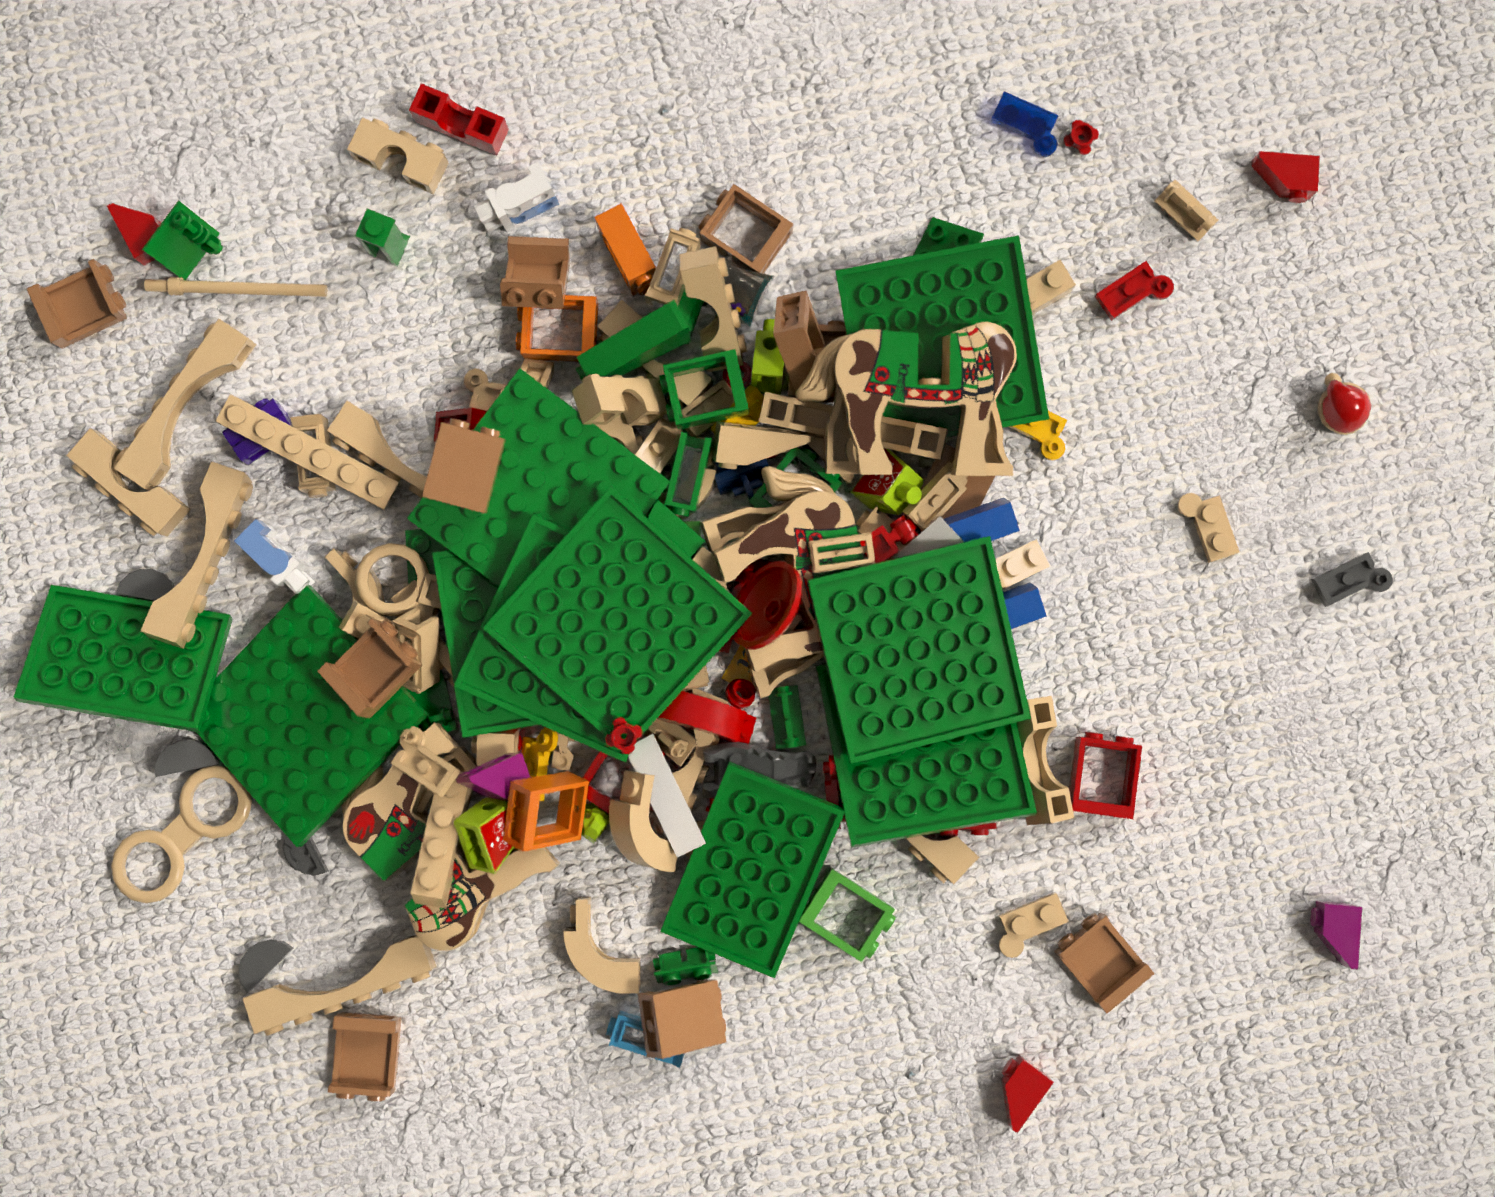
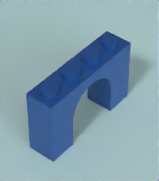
M1004 497L943 519L963 542L985 536H990L991 541L1020 531L1012 504ZM1031 582L1003 592L1011 629L1047 617L1039 590Z

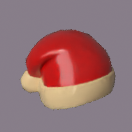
M1329 373L1324 380L1327 389L1322 393L1318 402V415L1323 425L1330 431L1341 435L1353 434L1364 426L1370 416L1372 405L1369 395L1363 388L1354 383L1342 382L1341 377L1337 373Z

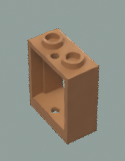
M733 184L729 191L725 189L716 201L718 207L712 216L707 214L698 228L701 230L700 241L710 248L716 247L719 254L740 268L764 274L793 233L794 224ZM736 203L775 229L753 262L713 236Z
M807 291L779 296L776 301L773 335L795 392L808 376L817 355L826 347Z

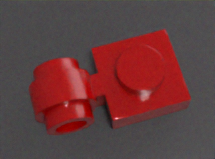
M903 515L890 524L892 528L891 533H888L883 525L871 532L875 563L886 561L900 552L895 544L896 541H900L904 546L918 536L916 532L918 528L911 519H907ZM865 540L860 541L861 547L866 546Z

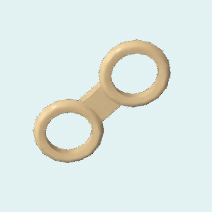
M388 543L373 548L363 556L356 570L355 585L360 599L369 609L387 616L405 614L420 604L441 610L436 575L429 574L426 562L417 551L404 544ZM388 556L402 557L409 561L417 574V585L412 595L405 601L395 604L385 603L377 599L370 591L368 584L369 572L373 565L381 558Z
M219 765L203 767L190 775L181 788L178 801L180 814L162 832L148 829L134 832L122 840L114 852L111 863L113 881L122 894L133 901L146 904L163 900L171 895L182 881L185 869L183 855L202 837L212 839L227 837L242 827L249 817L252 799L250 793L227 767ZM211 778L226 780L233 786L238 797L236 813L231 820L220 826L205 824L197 817L193 809L194 792L201 783ZM145 842L155 843L162 847L168 854L171 864L169 877L164 884L150 891L139 889L133 885L127 877L125 868L127 856L131 850Z

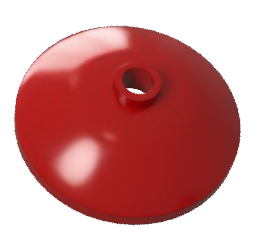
M783 561L772 562L756 571L745 583L736 599L750 610L752 615L732 635L737 644L749 650L759 649L776 641L788 629L797 614L802 597L801 578L796 568Z

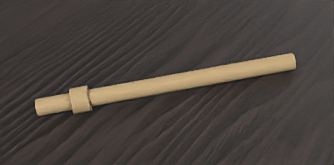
M169 277L168 280L145 279L144 281L145 291L168 292L169 295L216 293L327 297L328 292L327 285L187 281L182 277Z

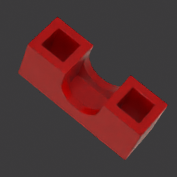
M422 83L409 109L416 123L496 156L509 130L504 117L476 106L474 111L464 108L455 103L449 94Z

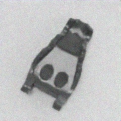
M724 742L712 745L703 750V760L709 763L715 762L714 780L703 784L702 795L705 798H715L729 762L786 785L804 783L810 786L816 773V759L811 752H779L742 742Z

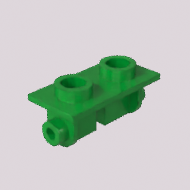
M798 685L774 688L768 697L776 750L805 746L806 738Z
M699 947L686 949L688 961L683 962L680 951L659 954L658 958H653L655 971L660 970L654 972L658 984L663 983L665 986L677 985L682 982L681 979L694 977V980L708 979L712 977V974L718 973L716 962H710L716 960L715 954Z

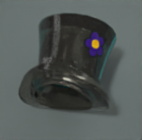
M727 252L725 260L728 276L724 277L725 284L731 283L735 302L730 303L732 310L738 309L740 319L751 327L775 276L741 268L738 264L732 262V253ZM705 301L702 304V307L705 308L712 307Z

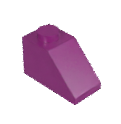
M522 752L503 754L459 774L455 780L456 783L486 797L506 800L508 802L510 782L531 777Z
M1316 901L1315 908H1312L1310 922L1314 926V933L1341 965L1358 970L1362 907L1354 904Z

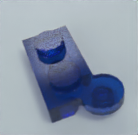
M1004 91L990 122L1033 140V149L1040 157H1049L1057 149V139L1051 134V131L1059 115Z

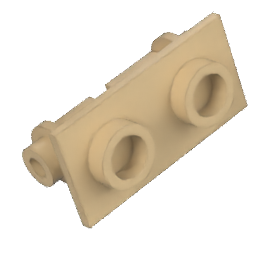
M1176 180L1171 182L1154 201L1197 242L1218 221L1206 207Z
M658 719L643 733L646 737L653 734L660 749L680 767L698 743L680 725L663 722Z

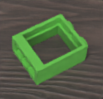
M830 867L804 908L799 922L862 962L865 957L870 959L879 946L876 939L882 930L887 932L896 917L892 915L895 909L891 905ZM838 882L882 910V913L859 949L814 921Z

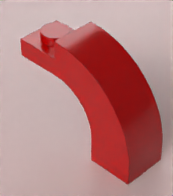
M681 691L657 719L709 733L730 742L749 744L757 718L731 705Z

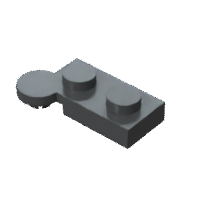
M1367 552L1311 579L1326 607L1368 586L1375 592L1387 591L1393 583V577L1385 568L1375 569V563L1370 553Z

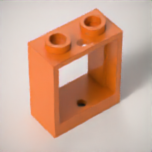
M620 203L594 218L599 234L632 296L637 293L644 295L650 286L656 266L625 208Z
M565 295L563 309L583 310L581 351L532 349L534 308L536 307L517 308L518 321H522V331L516 334V350L520 351L523 359L579 362L577 356L597 345L599 303L596 296ZM540 308V309H562V308Z
M570 771L511 781L503 841L524 852L581 840L589 781ZM560 791L556 823L536 827L540 794Z

